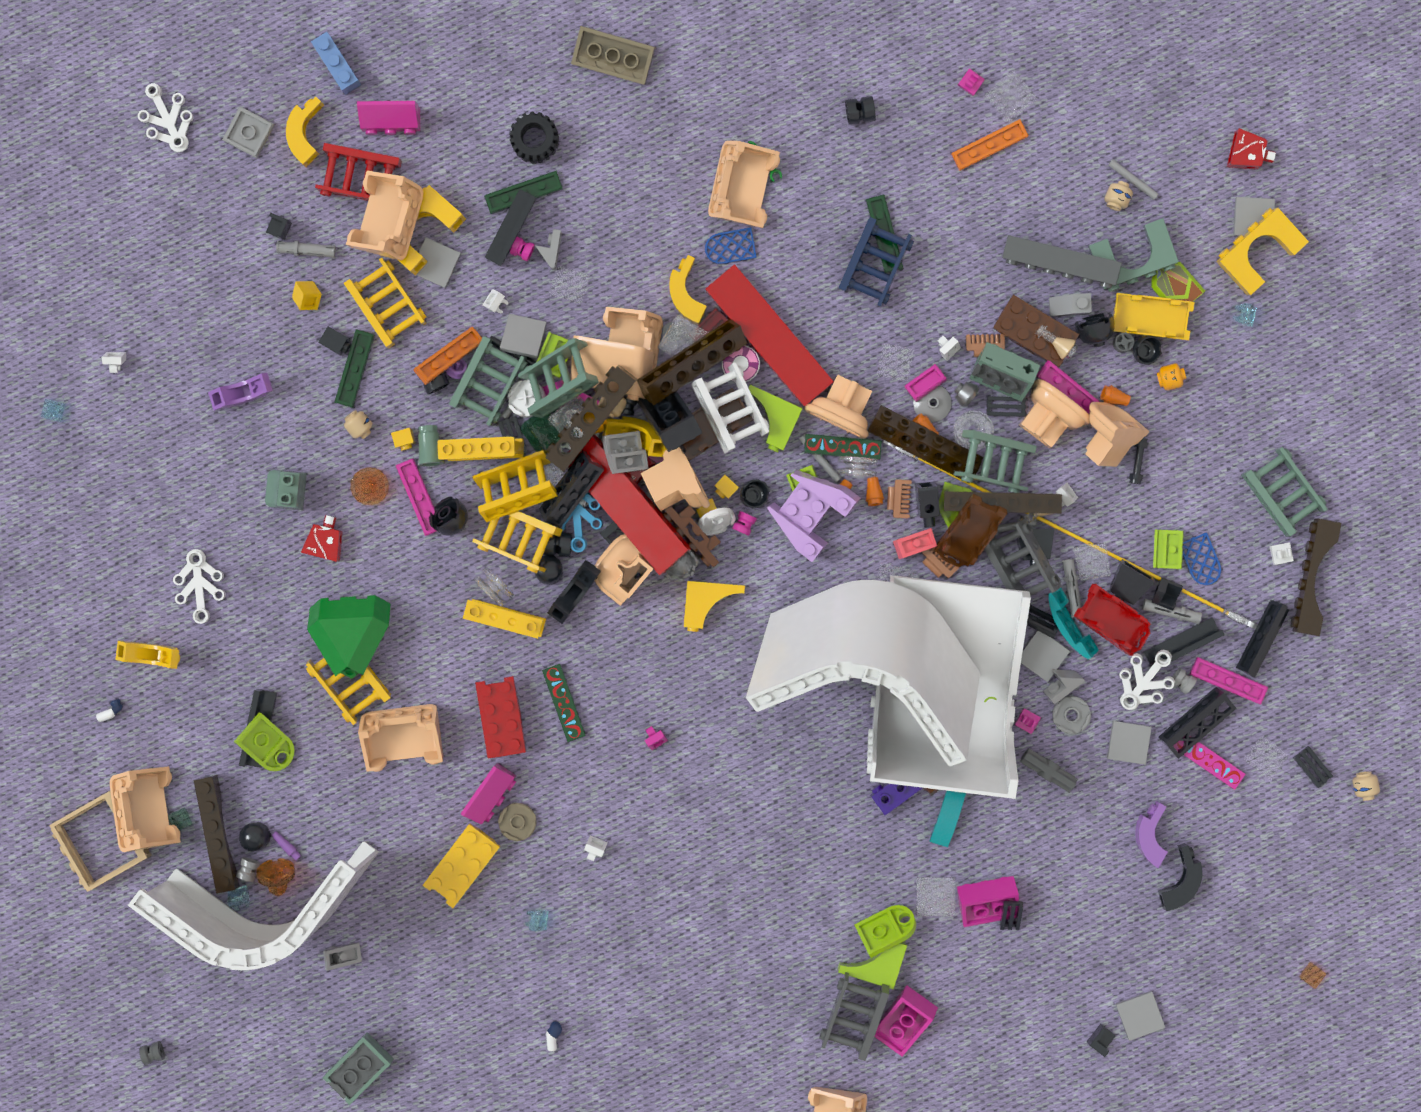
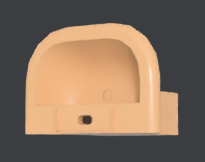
M837 375L827 397L816 398L811 404H807L804 410L806 413L819 418L820 421L823 420L861 439H866L869 435L867 431L868 422L861 414L872 391L855 381Z
M1037 379L1034 381L1030 393L1034 406L1019 426L1045 446L1052 448L1066 428L1075 430L1090 424L1089 414L1053 385L1042 379Z
M1092 402L1089 406V422L1097 432L1087 445V452L1085 454L1098 466L1117 467L1131 446L1139 443L1149 433V430L1118 406L1104 402Z
M680 447L670 452L665 450L662 462L641 473L660 511L683 499L694 508L701 506L708 508L710 506L708 497Z
M623 534L617 537L597 560L595 566L601 572L595 582L602 592L621 606L650 574L653 567L628 537ZM637 573H640L641 575L639 576V578L635 579V575Z

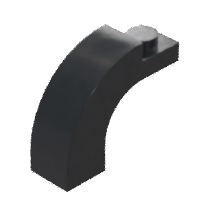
M585 560L567 587L552 604L547 614L563 624L588 592L601 571L595 565Z
M1185 843L1177 845L1183 864V873L1180 880L1171 887L1158 890L1162 908L1165 911L1177 909L1188 903L1197 893L1202 881V864L1198 860H1192L1195 858L1192 847Z

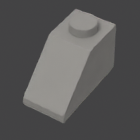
M1091 293L1049 297L1050 317L1089 315L1092 313Z

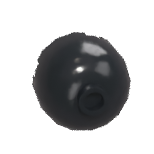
M1099 313L1082 318L1086 322L1080 324L1078 321L1075 322L1074 325L1076 333L1079 334L1078 337L1083 343L1094 345V347L1105 345V341L1111 338L1115 329L1113 315L1108 313L1109 317H1105L1104 313Z
M453 497L441 500L435 506L437 510L434 515L430 514V526L446 536H452L462 531L468 520L466 507L459 499H454Z

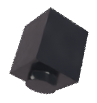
M327 326L318 343L341 356L349 350L351 339Z

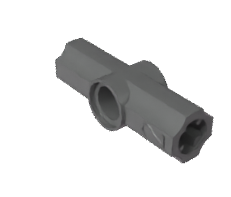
M1030 748L1021 757L1020 762L1037 772V775L1048 782H1053L1069 793L1075 787L1078 779L1061 769V766L1050 759H1045Z

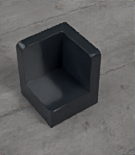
M270 212L269 217H271V221L266 233L285 241L292 223Z
M1162 577L1155 589L1152 603L1173 611L1183 586Z
M1100 1023L1087 1040V1043L1106 1057L1109 1053L1107 1047L1115 1038V1034Z

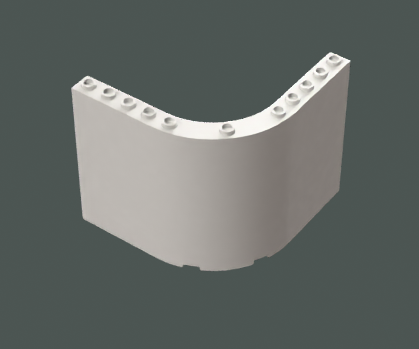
M890 575V583L914 591L936 608L979 670L980 678L967 761L953 766L947 765L905 704L892 694L889 688L881 684L879 686L876 685L875 696L871 697L870 707H874L872 729L868 731L867 773L870 774V781L1016 799L1018 773L1014 749V732H1012L1015 717L1012 695L1016 696L1031 600L1030 592ZM988 697H995L997 699H988L986 702H984L985 699Z
M858 580L837 585L770 614L746 695V699L755 711H761L832 682L858 678L862 679V682L877 686L881 684L889 688L890 692L898 697L909 709L948 766L967 761L980 672L940 613L922 596L894 583L878 580Z
M362 842L347 863L344 860H340L298 917L294 921L284 924L266 925L244 918L179 869H175L167 881L148 892L144 889L139 890L128 906L201 960L215 966L230 968L231 970H254L275 964L284 959L315 933L336 911L379 851L367 842Z

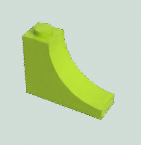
M750 385L748 389L751 395L759 401L767 414L770 431L766 444L769 445L768 449L777 453L779 450L783 451L803 408Z
M902 942L860 963L839 962L838 973L845 974L847 972L851 977L880 986L882 984L889 985V988L894 990L907 944Z

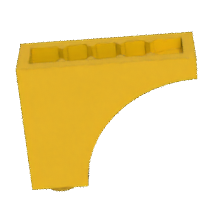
M687 581L684 627H687V631L699 632V628L703 629L705 617L711 607L728 595L744 593L745 586Z

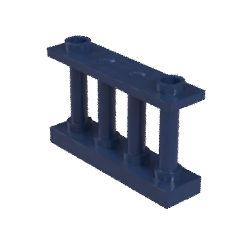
M869 217L839 285V289L847 292L848 289L851 290L853 288L879 300L877 306L882 308L883 304L887 305L891 296L888 293L906 251L910 252L914 241L911 240L913 236L909 233L907 238L904 239L880 229L876 225L877 220ZM871 235H877L903 246L899 256L896 257L871 246V243H869ZM870 253L895 264L891 274L889 275L863 264V261H861L863 254ZM862 271L887 282L883 293L856 282V279L853 278L855 272Z

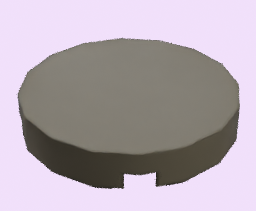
M512 803L500 813L498 824L501 833L506 838L513 841H521L532 835L536 828L537 820L534 811L528 805Z

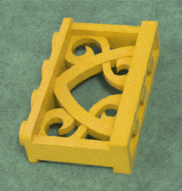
M492 437L438 440V459L470 461L524 457V439Z

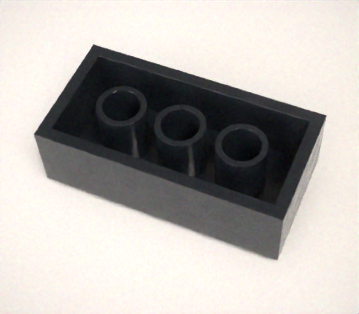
M677 391L655 405L643 398H639L637 401L643 415L668 452L679 448L682 444L702 434L694 415Z

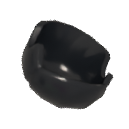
M1146 335L1138 338L1133 346L1134 359L1140 364L1145 365L1156 362L1162 354V342L1155 336Z
M759 479L749 480L744 483L740 490V500L751 509L760 508L768 501L770 489L764 481Z
M543 555L539 566L546 568V571L538 570L535 576L544 585H553L559 582L563 576V566L556 556Z
M261 822L249 823L239 833L241 846L251 852L264 849L271 838L268 827Z

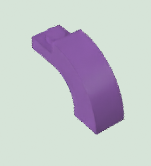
M261 373L248 380L216 388L208 392L215 411L259 399L272 392L273 389L268 373Z
M1156 801L1155 804L1152 803L1148 808V817L1140 814L1136 824L1135 835L1142 855L1159 869L1168 851L1161 848L1155 838L1156 825L1166 809V806Z

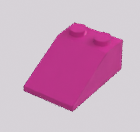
M906 985L880 1020L874 1037L903 1057L934 1020L938 1007Z

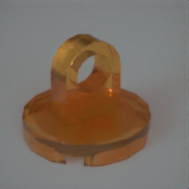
M366 467L354 474L350 489L353 497L358 502L364 505H375L382 502L387 496L389 482L382 471L377 468Z
M279 858L274 862L268 860L262 863L257 868L256 877L258 883L268 887L269 893L280 897L285 893L287 883L295 877L296 871L291 861Z

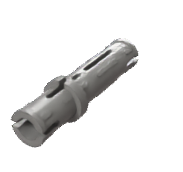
M277 241L276 252L294 254V256L309 255L335 258L336 246L306 244L299 241Z
M1074 559L1062 560L1065 575L1063 580L1066 582L1071 617H1073L1077 609L1081 608L1082 605L1077 582L1079 576L1076 575Z
M1146 598L1142 606L1143 611L1177 618V621L1181 622L1185 620L1199 624L1202 617L1201 612L1188 610L1183 606H1175L1172 611L1154 604L1152 600Z

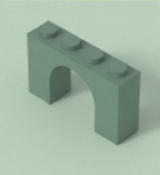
M1163 218L1143 226L1151 250L1148 262L1138 269L1121 267L1117 285H1112L1111 289L1103 287V290L1108 289L1111 292L1119 289V285L1126 282L1127 285L1138 282V278L1144 275L1145 278L1157 275L1156 271L1163 269L1166 272L1175 268V264L1179 261ZM1108 239L1088 246L1091 255L1116 261Z

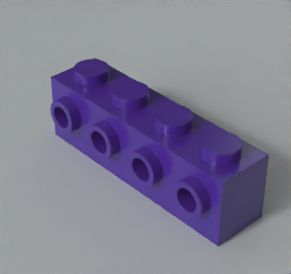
M889 783L882 786L879 784L871 790L873 793L870 796L883 814L887 815L921 790L922 787Z

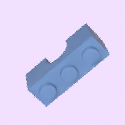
M328 32L311 41L345 95L361 86L358 78Z

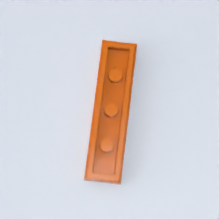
M1021 119L951 153L959 171L1027 138L1029 135Z
M472 326L415 367L413 371L427 385L479 346L482 337Z

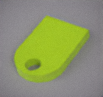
M260 712L234 740V743L269 771H280L286 768L294 757V745L291 739ZM285 753V760L279 763L277 761L278 755Z
M894 905L854 925L870 958L909 939L915 932L916 919L909 908L902 905ZM903 917H910V920L908 922H901V919Z

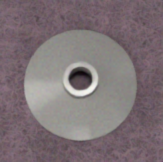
M938 386L917 402L913 400L916 414L922 413L927 415L931 422H938L944 419L950 412L952 404L948 391L942 386ZM931 399L936 400L937 403L935 406L930 405Z

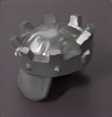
M688 551L666 571V577L669 579H679L680 582L689 576H693L699 562L694 551Z

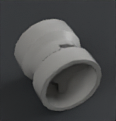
M1179 668L1172 676L1175 680L1174 686H1178L1184 694H1187L1197 681L1195 677L1186 675V671L1182 668Z
M242 857L240 862L242 867L237 871L236 877L244 881L254 882L256 878L255 870L259 869L260 862Z

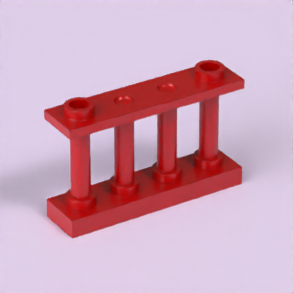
M324 143L323 151L328 154L329 160L324 185L316 184L315 188L323 196L331 197L332 194L369 201L370 195L365 191L363 185L361 193L350 191L355 163L358 160L365 161V175L367 171L373 172L377 164L384 165L385 174H392L395 168L401 169L402 160L398 157ZM339 156L345 157L346 161H348L342 189L331 187L336 160L339 159Z

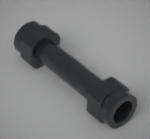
M1143 438L1134 445L1137 449L1133 473L1129 475V483L1141 485L1143 475H1141L1144 449L1148 448L1147 438Z

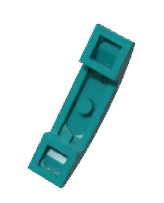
M1060 587L1057 591L1050 592V610L1059 631L1079 654L1087 659H1091L1099 649L1090 634L1083 636L1065 607L1069 600Z
M945 792L929 842L945 847L949 846L966 793Z

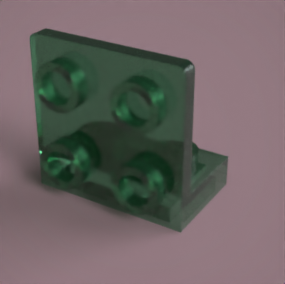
M557 408L543 418L535 416L529 418L522 424L520 430L536 452L544 450L546 455H548L549 453L546 452L548 447L553 442L556 444L559 441V433L564 427L568 429L570 424L565 422L564 414L560 408Z

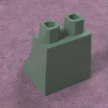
M284 470L269 471L265 496L266 505L271 508L303 511L307 473Z

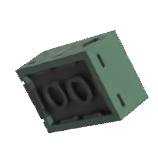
M987 342L974 364L969 379L1022 402L1035 381L1040 365L1032 360L1020 357L1014 352L1004 350L996 344Z
M366 1032L326 1072L323 1079L326 1082L329 1081V1085L343 1099L346 1098L345 1101L350 1105L392 1063L394 1058Z

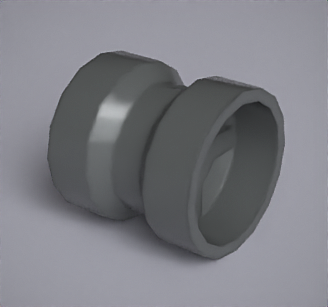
M160 1041L152 1043L151 1046L144 1045L139 1048L140 1058L144 1065L151 1064L154 1060L161 1061L165 1059L164 1048Z

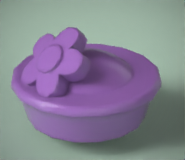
M461 359L445 372L451 378L462 379L468 366Z

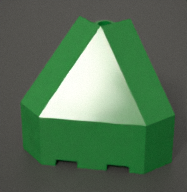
M376 595L367 596V599H356V596L340 597V600L329 601V598H321L310 607L307 630L335 677L341 673L353 679L359 673L364 674L389 626L391 603Z

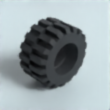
M531 111L529 115H526V113L522 114V118L517 117L515 119L516 123H512V131L509 133L510 143L517 156L521 157L525 162L530 161L532 164H535L537 161L538 163H543L542 160L544 159L549 160V156L556 153L555 149H558L559 135L554 122L547 115L543 116L541 112L535 114L534 111ZM531 128H540L546 135L543 144L535 148L526 146L523 141L526 131Z

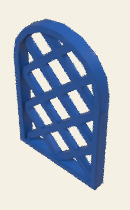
M752 228L720 232L712 235L705 244L707 257L716 264H727L757 258ZM741 231H747L745 235L739 233ZM749 232L751 234V240L746 238ZM734 233L731 238L728 237L727 235H725V234ZM736 234L742 237L739 244L733 240ZM721 235V237L718 239V241H717L715 238H713V237H716V236ZM723 236L729 240L726 246L720 243ZM711 239L716 242L713 248L708 246ZM744 239L750 243L747 249L741 246ZM731 242L737 245L734 251L728 248ZM718 244L724 248L721 253L714 250ZM751 246H753L754 254L748 251ZM739 247L745 251L741 257L735 253ZM725 250L732 253L728 259L722 256ZM712 252L718 255L716 260L710 258ZM746 253L751 255V257L743 258ZM733 255H735L736 257L739 258V259L731 260V258L733 257ZM720 257L725 260L724 262H718Z
M1206 532L1183 542L1185 544L1191 541L1189 547L1183 545V548L1188 549L1186 555L1183 551V557L1194 581L1202 585L1213 584L1221 575L1220 561ZM1203 536V539H1202L1201 542L1198 541V540H1195V539H1197V538ZM1205 538H1207L1209 545L1204 543ZM1193 542L1200 544L1198 551L1191 548ZM1202 545L1209 548L1207 554L1200 552ZM1190 550L1196 552L1194 559L1188 557ZM1211 550L1214 554V557L1209 556ZM1199 554L1205 556L1203 563L1196 561ZM1207 558L1214 560L1212 567L1205 564ZM1188 560L1193 561L1191 567L1188 563ZM1216 562L1218 564L1219 570L1214 568ZM1195 563L1202 565L1199 572L1193 570ZM1204 566L1210 568L1208 575L1202 573ZM1213 570L1218 572L1216 579L1210 577ZM1193 572L1198 574L1197 578H1195ZM1200 575L1207 577L1205 583L1198 581Z

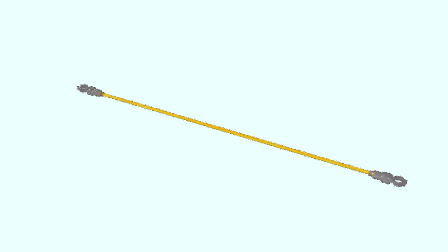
M885 440L883 441V443L897 449L896 451L898 453L906 455L912 459L920 460L961 481V479L955 477L954 475L906 452L905 450ZM962 481L982 492H990L974 483L970 482L969 484L965 481ZM1025 513L1119 561L1123 559L1040 516L1037 517L1034 513ZM1127 561L1153 578L1161 580V577ZM1185 589L1181 591L1222 612V614L1238 624H1245L1253 629L1257 627V624L1247 620L1241 614L1223 609Z

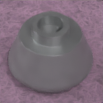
M969 382L960 383L954 391L956 393L955 398L960 406L967 407L978 393L979 388L976 384Z

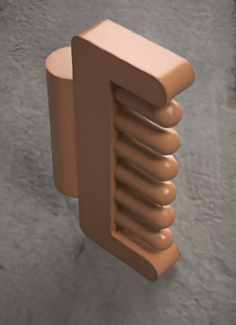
M967 334L966 351H974V357H978L986 344L984 334L981 335L980 343V335L977 334L975 344V335L970 336V334ZM986 334V343L996 344L1000 348L1005 349V336L1003 334H1000V343L998 334L995 335V343L994 335H990L989 341V334Z
M897 479L895 480L894 487H888L887 510H893L894 518L910 517L909 514L900 513L910 512L908 509H901L910 508V505H906L910 503V500H902L910 499V495L901 494L911 493L910 490H902L911 489V486H908L912 483L911 480Z
M935 547L921 552L926 557L922 563L938 578L942 574L950 578L959 569V567L952 564L946 567L949 563L945 562L943 564L944 560L941 559L937 552H934Z

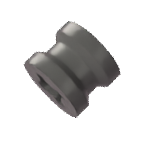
M1121 333L1113 339V347L1117 352L1125 353L1134 346V338L1129 333Z

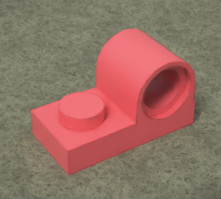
M931 528L893 541L899 559L937 546Z

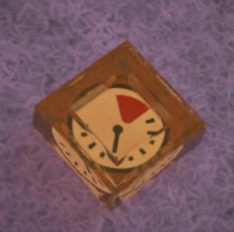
M1309 962L1299 975V978L1316 989L1327 974L1312 962Z

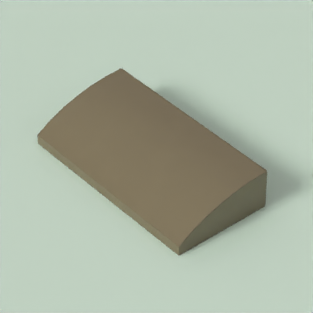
M580 26L571 64L645 85L656 47Z

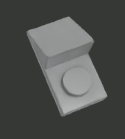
M553 229V234H549L548 237L550 248L536 246V248L550 268L556 271L562 232L561 230Z
M1052 669L1058 680L1050 684L1043 692L1055 705L1084 683L1085 680L1074 670Z
M359 943L340 947L331 946L323 951L326 971L362 962Z

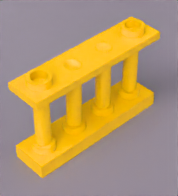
M380 258L379 261L383 265L359 282H353L349 279L344 282V285L384 345L389 349L395 345L392 341L395 339V336L417 321H420L422 325L427 324L424 320L427 316L421 308H416L392 272L395 268L391 262ZM385 273H388L393 282L370 298L366 297L364 299L360 293L363 291V288ZM398 288L404 298L382 313L374 314L371 309L374 307L373 304ZM409 304L415 314L393 329L385 330L382 326L384 320Z
M544 450L473 476V480L484 491L486 503L478 506V510L486 522L558 496L557 490L550 480L546 481L544 465L551 462L545 458L547 455ZM536 469L539 484L528 487L526 472ZM518 475L521 491L511 494L508 479ZM501 482L503 497L493 501L490 485Z
M516 511L508 514L510 521L499 548L489 543L500 518L490 521L482 541L473 538L472 542L478 544V549L486 552L490 549L527 565V570L538 573V570L546 571V568L539 566V563L550 537L552 538L553 535L560 537L562 529ZM520 521L526 523V529L515 555L506 552V549L517 523L519 524ZM536 528L542 529L541 534L543 535L532 562L522 559L533 530L536 531Z
M476 599L467 600L463 619L537 639L542 637L546 618Z
M325 658L316 664L311 659L307 661V672L312 678L316 677L342 710V716L348 723L351 722L355 725L357 723L355 715L375 700L382 699L383 702H386L391 698V693L369 665L359 680L338 694L331 685L345 675L339 673L335 677L333 674L326 679L320 672L323 667L328 665ZM365 684H370L374 689L373 693L352 709H349L343 700Z

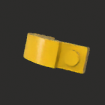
M316 96L304 104L305 108L303 110L296 105L291 111L286 125L288 146L293 155L305 167L319 155L306 138L307 124L324 106Z
M688 255L686 259L682 258L678 269L681 270L680 272L672 270L669 289L672 302L678 312L687 320L699 325L707 306L692 299L686 291V279L695 262V258Z
M623 416L622 419L607 418V424L604 425L602 436L640 431L641 444L646 450L647 455L663 457L666 448L649 422Z
M118 641L115 660L177 669L180 654L179 649L175 647Z

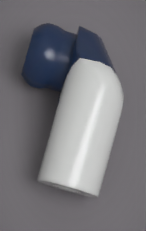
M120 699L110 702L111 709L97 713V720L103 722L117 715L123 708Z
M557 1021L552 1022L546 1032L547 1049L549 1051L557 1049L556 1040L562 1032V1026Z

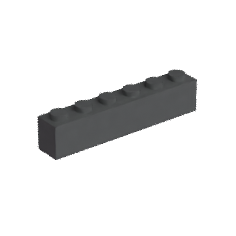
M1010 235L1007 237L1002 256L1003 259H1007L1006 263L1017 266L1019 262L1025 264L1024 268L1032 270L1040 267L1044 268L1043 272L1054 275L1056 271L1063 273L1062 277L1069 279L1077 276L1082 278V282L1092 284L1093 281L1101 282L1100 286L1110 289L1112 285H1117L1122 267V262Z

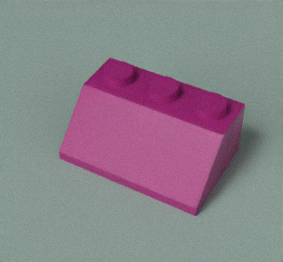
M357 101L360 129L366 132V135H377V132H385L386 135H396V132L414 135L416 131H420V107L416 101Z
M497 762L465 806L461 815L481 825L484 821L489 822L494 815L492 810L495 805L499 807L506 798L503 796L506 790L510 791L515 785L516 781L514 778L516 775Z
M1014 876L957 886L963 927L1000 921L1003 901H1019V893ZM1008 906L1006 919H1009L1011 906ZM1018 906L1015 908L1014 918H1016Z

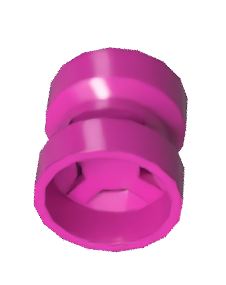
M517 236L511 247L510 254L518 255L522 260L528 262L534 251L535 244L524 242L523 238Z
M739 511L738 521L734 523L732 529L749 536L751 526L755 524L757 518Z

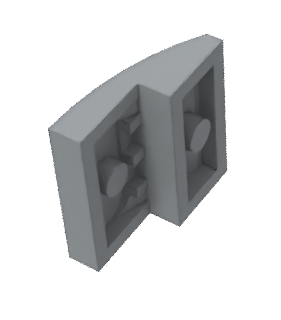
M640 431L602 436L605 455L612 474L649 469L646 450H642Z

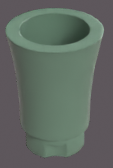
M437 425L418 427V466L427 467L445 464L444 460L438 459V440L440 438Z

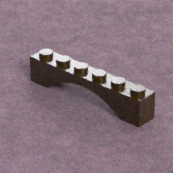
M1318 518L1310 523L1309 533H1311V537L1305 546L1307 558L1303 560V578H1300L1298 583L1300 594L1294 603L1296 615L1291 619L1293 632L1320 636L1323 616L1316 601L1315 578L1323 557L1339 540L1342 524L1340 522Z
M218 775L198 778L193 781L216 894L233 891L239 888L240 885L236 877L237 870L225 833Z

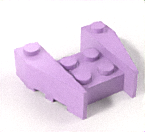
M796 470L790 476L796 479L799 484L784 505L780 507L776 503H772L767 509L795 549L813 562L828 544L813 531L830 507H833L846 517L861 498L846 486L837 485L828 480Z

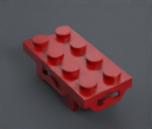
M1092 583L1088 590V599L1083 607L1077 609L1073 617L1125 654L1133 656L1135 652L1142 649L1149 637L1151 623L1121 599L1109 594L1097 584Z
M514 676L504 677V682L486 684V681L475 682L487 758L525 753L523 724Z

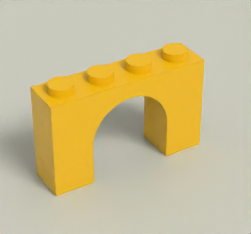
M430 185L423 188V199L417 220L423 217H434L454 233L466 218ZM411 244L409 245L406 257L403 260H398L415 276L428 262Z
M1269 208L1262 214L1263 219L1258 223L1256 221L1247 228L1248 232L1244 236H1238L1233 241L1234 245L1229 250L1226 248L1218 255L1220 258L1216 262L1246 295H1252L1265 283L1248 261V249L1256 238L1263 235L1272 237L1289 255H1295L1309 242L1279 208Z

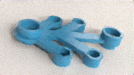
M586 493L583 500L589 504L590 509H600L601 505L599 503L597 508L593 507V501L597 500ZM579 503L562 525V531H564L567 522L573 516L575 538L571 541V548L575 552H582L587 548V541L583 538L581 516L591 524L593 529H600L603 526L601 518L594 517ZM595 520L600 522L599 527L594 525ZM579 540L583 543L582 547H578L577 542Z

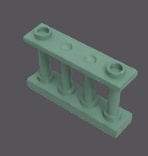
M483 336L449 405L454 408L465 405L488 417L489 419L486 424L492 426L493 423L497 424L501 417L499 411L519 372L526 368L527 362L525 361L527 357L521 356L517 360L494 348V345L491 344L493 339ZM491 354L514 366L515 369L511 376L508 377L487 366L483 361L485 355ZM482 371L505 383L506 386L502 394L477 382L474 378L476 372ZM468 388H474L498 401L494 410L491 411L468 399L465 395Z
M577 338L570 339L566 344L533 365L527 366L518 374L519 378L529 379L535 398L534 404L527 408L529 415L543 418L599 383L597 376L585 371L580 355V350L588 346L587 342ZM573 355L578 375L571 381L565 359ZM557 364L559 365L564 382L559 389H556L551 368ZM543 373L549 389L548 395L542 398L537 377Z
M963 430L962 437L969 439L970 448L965 472L955 471V476L962 477L961 481L972 483L973 480L1006 487L1008 492L1011 493L1028 491V487L1020 486L1019 483L1024 458L1027 456V453H1035L1037 446L976 430ZM983 442L985 443L986 450L981 475L979 476L972 474L978 444ZM996 446H999L1002 452L995 480L988 478L993 450ZM1015 450L1017 458L1012 483L1004 482L1009 452Z
M1280 447L1275 450L1279 455L1257 472L1247 470L1241 476L1285 537H1290L1296 533L1294 529L1295 524L1316 509L1319 512H1325L1328 509L1325 506L1326 501L1324 498L1316 494L1292 461V454L1289 450ZM1284 462L1290 471L1269 487H1264L1260 482L1261 477ZM1295 477L1301 487L1281 502L1275 503L1271 497L1273 496L1272 493ZM1306 493L1312 503L1293 517L1286 518L1282 513L1284 508Z

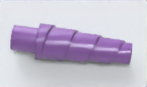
M277 831L271 835L289 857L291 856L297 861L302 856L296 851L297 848L284 839Z

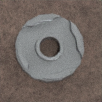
M1067 696L1055 704L1052 718L1059 730L1067 734H1075L1085 730L1089 725L1091 712L1084 700L1075 696ZM1069 710H1075L1077 713V717L1072 721L1068 720L1066 716Z

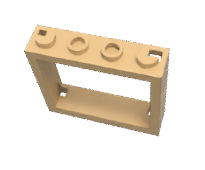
M110 791L49 825L53 832L52 836L61 845L60 850L62 854L67 856L70 861L69 866L71 870L77 873L79 884L83 885L87 892L152 856L149 849L136 850L137 858L96 881L93 880L63 825L104 801L108 803L113 812Z

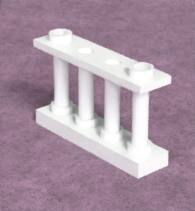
M736 362L728 367L730 372L709 382L703 381L701 377L691 384L724 454L732 451L735 448L734 444L740 439L758 431L761 436L770 432L769 424L762 417L743 378V370L740 366H737ZM734 379L738 390L716 400L711 398L709 394L710 389ZM742 396L747 407L726 417L720 416L718 412L720 406ZM751 414L755 422L754 425L733 435L729 434L726 428L727 424Z

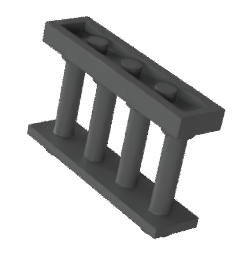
M1025 519L1015 524L1017 530L999 539L994 536L984 549L1006 589L1029 591L1031 596L1048 587L1052 593L1062 587L1059 576L1053 571L1033 534L1031 525ZM1021 536L1026 547L1008 556L1005 555L1001 546ZM1031 554L1035 564L1017 573L1014 572L1011 562ZM1040 570L1045 581L1025 590L1020 583V579Z
M845 972L844 977L838 981L837 989L839 991L826 1029L822 1028L819 1039L822 1040V1048L826 1047L828 1040L856 1048L858 1059L866 1061L889 997V985L882 984L880 990L874 991L849 983V973ZM845 990L874 998V1001H876L874 1007L871 1006L869 1008L844 1000ZM839 1007L868 1015V1018H870L869 1022L861 1024L837 1016ZM835 1023L860 1031L864 1036L862 1040L856 1041L831 1033V1030Z

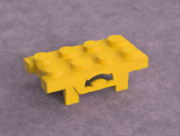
M1116 293L1113 314L1114 332L1189 341L1190 331L1187 330L1189 312L1194 310L1195 302Z
M469 823L424 882L423 886L429 891L431 889L436 890L446 898V904L454 908L500 848V845L481 829Z

